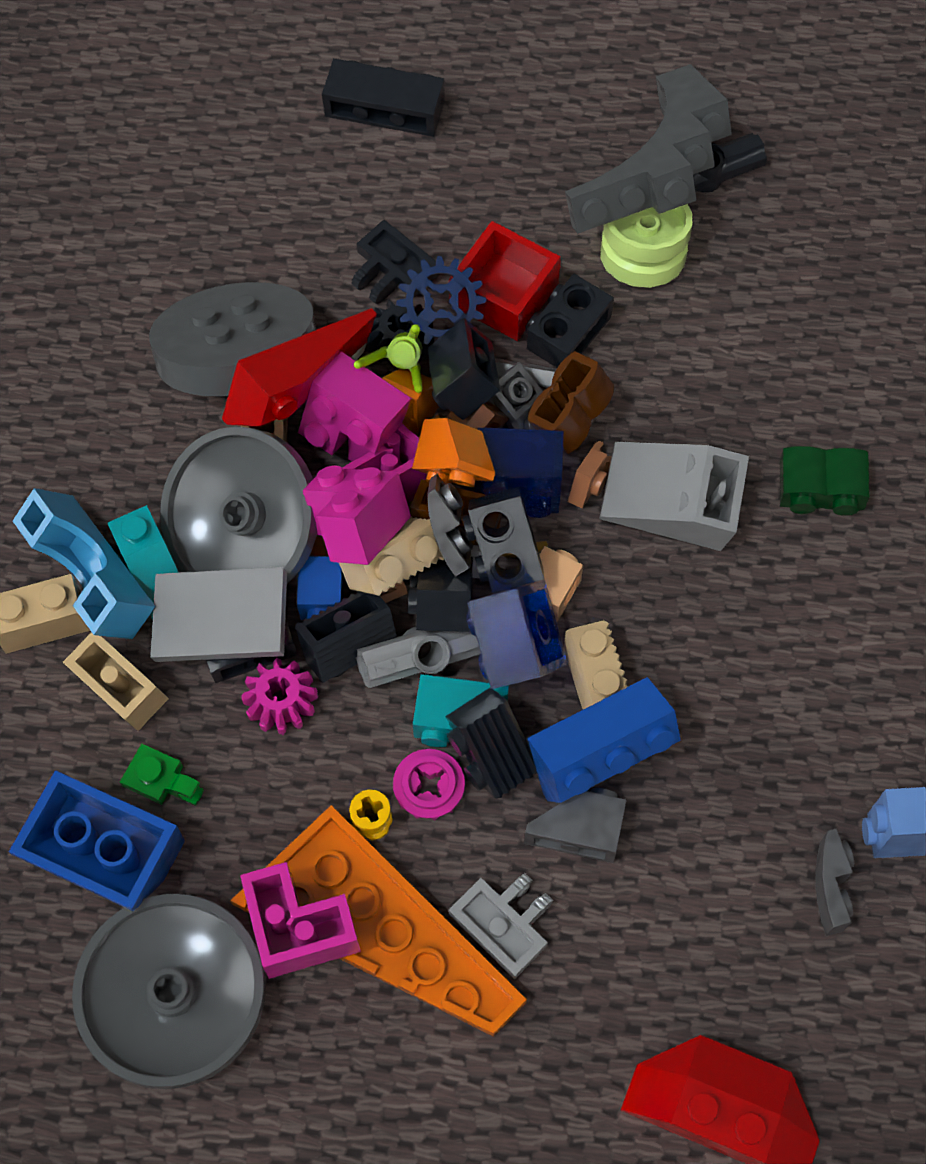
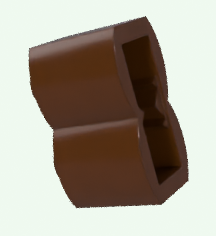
M574 351L556 369L552 385L545 389L534 401L528 415V421L547 444L570 454L585 440L591 427V420L601 414L609 404L614 393V384L597 361Z

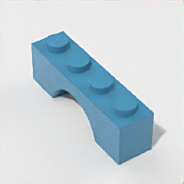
M34 488L13 519L14 524L32 549L57 560L78 579L83 591L73 604V607L93 635L133 639L156 606L73 495Z

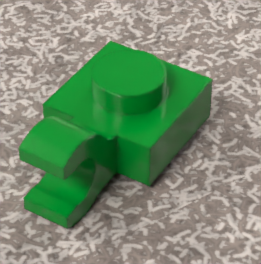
M142 743L120 780V784L123 787L161 805L169 793L196 806L204 792L203 788L198 787L199 781L184 774H179L183 768L180 760Z

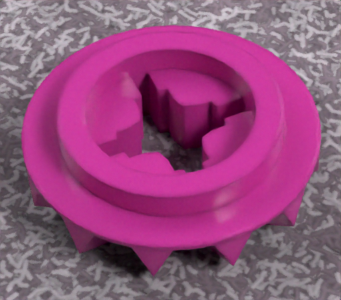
M436 749L415 751L405 757L395 771L393 778L395 797L401 809H405L416 819L430 818L436 820L440 816L452 813L463 798L465 788L463 771L458 762L443 751ZM418 771L428 779L442 775L437 783L440 798L429 791L418 794V790L421 788Z

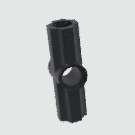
M750 133L721 145L711 143L714 167L693 174L695 192H713L720 187L723 181L765 166L767 155L760 136Z

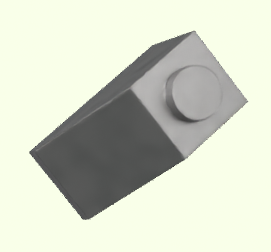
M593 788L590 792L586 791L575 795L529 822L525 831L524 844L613 863L626 800L617 798L615 792L603 788Z

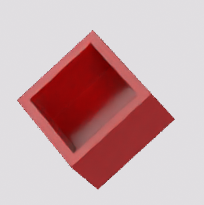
M491 221L457 269L463 272L471 267L473 271L468 278L470 282L482 281L483 285L475 293L476 296L485 297L486 302L476 305V310L484 315L483 319L478 321L518 341L524 333L529 319L535 312H539L555 287L559 284L561 256ZM464 287L458 294V307L466 314L469 298Z

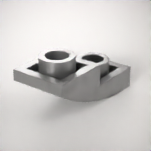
M517 362L499 378L501 391L493 396L492 400L495 406L509 417L506 424L518 442L529 455L533 456L547 445L528 421L530 409L543 391L522 364Z
M436 474L430 478L428 488L430 523L439 550L456 577L470 568L473 545L461 527L455 529V527L460 525L463 501L460 494L451 483L445 485L439 475Z
M837 829L827 831L821 840L815 870L817 904L826 936L843 932L851 923L850 917L853 916L850 897L845 889H839L838 884L845 883L852 874L851 868L854 867V857L847 841L840 840Z

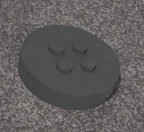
M245 282L206 289L171 305L154 321L149 332V341L157 373L167 385L181 392L193 395L228 396L239 360L317 329L312 305L308 298L299 291L279 284Z

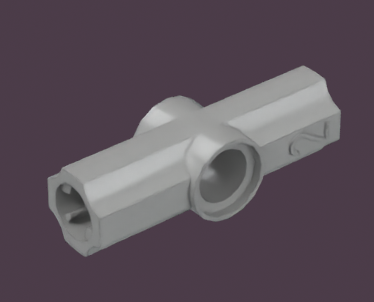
M477 613L471 615L470 632L416 630V627L407 630L403 636L357 649L356 660L364 684L371 688L420 672L436 674L442 671L447 664L491 651L493 640L484 616ZM430 641V652L426 657L419 659L418 652L420 647Z

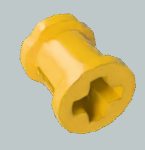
M371 789L361 791L355 795L349 809L353 827L363 837L372 841L387 835L392 824V815L389 800L386 796L377 790ZM372 808L375 814L378 813V820L370 822L369 818L365 817L364 811Z

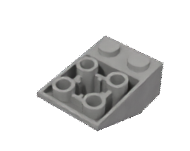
M615 442L599 519L721 551L737 532L749 456L710 445Z

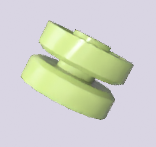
M686 204L658 214L651 207L604 224L600 259L606 271L618 281L634 287L648 288L667 284L679 276L686 263L688 242L692 230L691 209Z

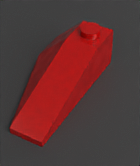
M372 308L239 360L236 365L222 420L227 425L262 426L276 419L284 420L291 416L308 399L312 381L341 351L352 357L367 343L377 313Z

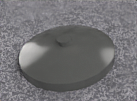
M226 427L201 436L182 452L168 474L160 507L161 529L164 542L174 564L181 573L284 567L287 571V583L298 574L312 551L317 536V528L312 508L307 505L302 491L313 478L307 465L295 449L278 436L267 431L246 427Z
M163 894L143 899L141 905L134 912L123 908L111 916L95 932L86 945L79 959L73 982L72 1002L75 1022L85 1045L92 1055L118 1077L135 1085L153 1089L188 1087L221 1072L248 1045L257 1029L264 1008L265 973L258 949L248 931L223 907L201 897L185 894Z

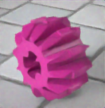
M276 657L273 662V669L268 670L265 665L259 663L257 670L260 677H246L245 683L249 691L242 693V701L244 705L249 706L246 711L249 720H260L261 730L267 732L275 722L278 733L284 735L287 730V722L291 721L294 727L301 729L303 722L299 714L313 716L315 710L310 702L318 698L316 688L310 686L313 682L310 672L300 673L299 663L295 660L284 669L281 659ZM281 690L283 695L287 694V698L278 701L276 696L273 698V694Z

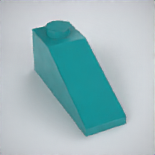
M146 505L107 524L130 573L154 604L156 574L179 572Z

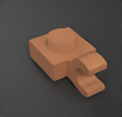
M601 441L593 445V448L577 469L567 501L582 509L592 494L599 496L608 477L612 456H607L606 453L601 452L604 444Z

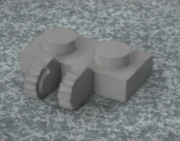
M526 873L516 879L500 896L480 878L448 910L449 915L514 979L547 947L548 942L531 925L554 901L545 893L535 899L523 915L520 916L510 905L518 897L523 896L530 888L533 880Z

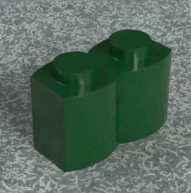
M809 446L783 448L780 458V507H790V510L797 514L812 513L820 508L831 509L833 513L841 516L853 515L865 509L869 500L868 451L855 448L825 450Z

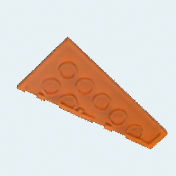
M332 805L265 867L287 862L293 877L300 907L345 894L361 952L339 958L340 960L493 1037L527 1003V999ZM242 889L230 902L232 905L249 913L244 889Z

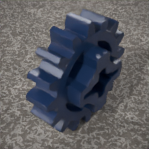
M437 256L434 267H430L427 261L423 259L420 261L422 272L418 274L411 269L407 271L409 278L412 280L411 284H399L398 288L407 294L406 299L396 301V306L406 307L407 313L400 318L401 323L412 321L413 324L419 325L420 331L425 333L424 344L428 345L432 337H438L439 339L450 330H436L428 327L435 319H448L456 325L463 318L470 322L472 318L482 320L484 317L482 313L476 310V305L485 303L486 298L476 296L475 293L483 285L482 281L470 282L468 278L473 271L471 267L463 272L457 270L459 259L455 258L451 262L450 267L444 266L442 256ZM434 274L453 276L448 284H433L427 277ZM464 287L469 298L466 314L458 307V294ZM426 288L439 295L445 291L448 292L451 296L448 303L456 316L449 311L446 312L444 309H440L437 313L433 311L431 306L434 300L430 297L431 294ZM416 289L424 296L425 308L418 316L413 307V296Z

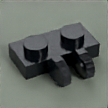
M383 220L356 243L357 252L368 261L355 272L351 283L355 288L361 290L378 275L379 271L384 273L385 276L379 283L373 286L369 294L370 300L375 304H379L395 290L397 285L411 284L412 280L407 274L409 269L419 274L422 272L421 260L425 259L430 267L435 266L436 260L386 220ZM434 274L427 278L432 282L440 274ZM417 289L414 292L413 298L420 293Z

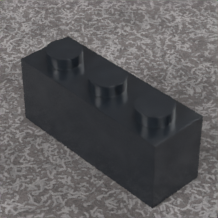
M333 58L322 92L324 116L435 137L445 102L444 78L434 77L430 74L401 71L392 67H379L353 60L346 61Z

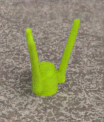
M414 324L409 333L404 332L396 335L389 346H383L379 350L355 361L354 367L360 369L383 358H388L395 367L410 370L414 390L416 393H421L423 387L420 373L421 366L418 360L422 354V345L417 337L420 332L419 325Z

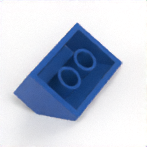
M648 677L527 738L542 792L548 802L562 803L575 795L582 794L590 787L616 774L625 772L631 766L656 753L663 752L671 745L681 741L675 710Z
M55 770L10 848L9 853L134 912L141 905L143 899L147 898L164 881L185 840L177 825Z

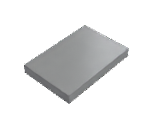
M284 567L156 574L154 605L156 607L153 610L150 658L155 662L284 656L287 571Z

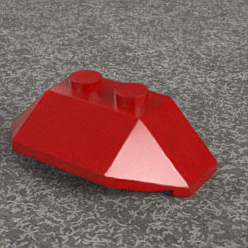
M703 1035L692 1038L637 1064L620 1110L745 1164H812L820 1141L792 1072Z

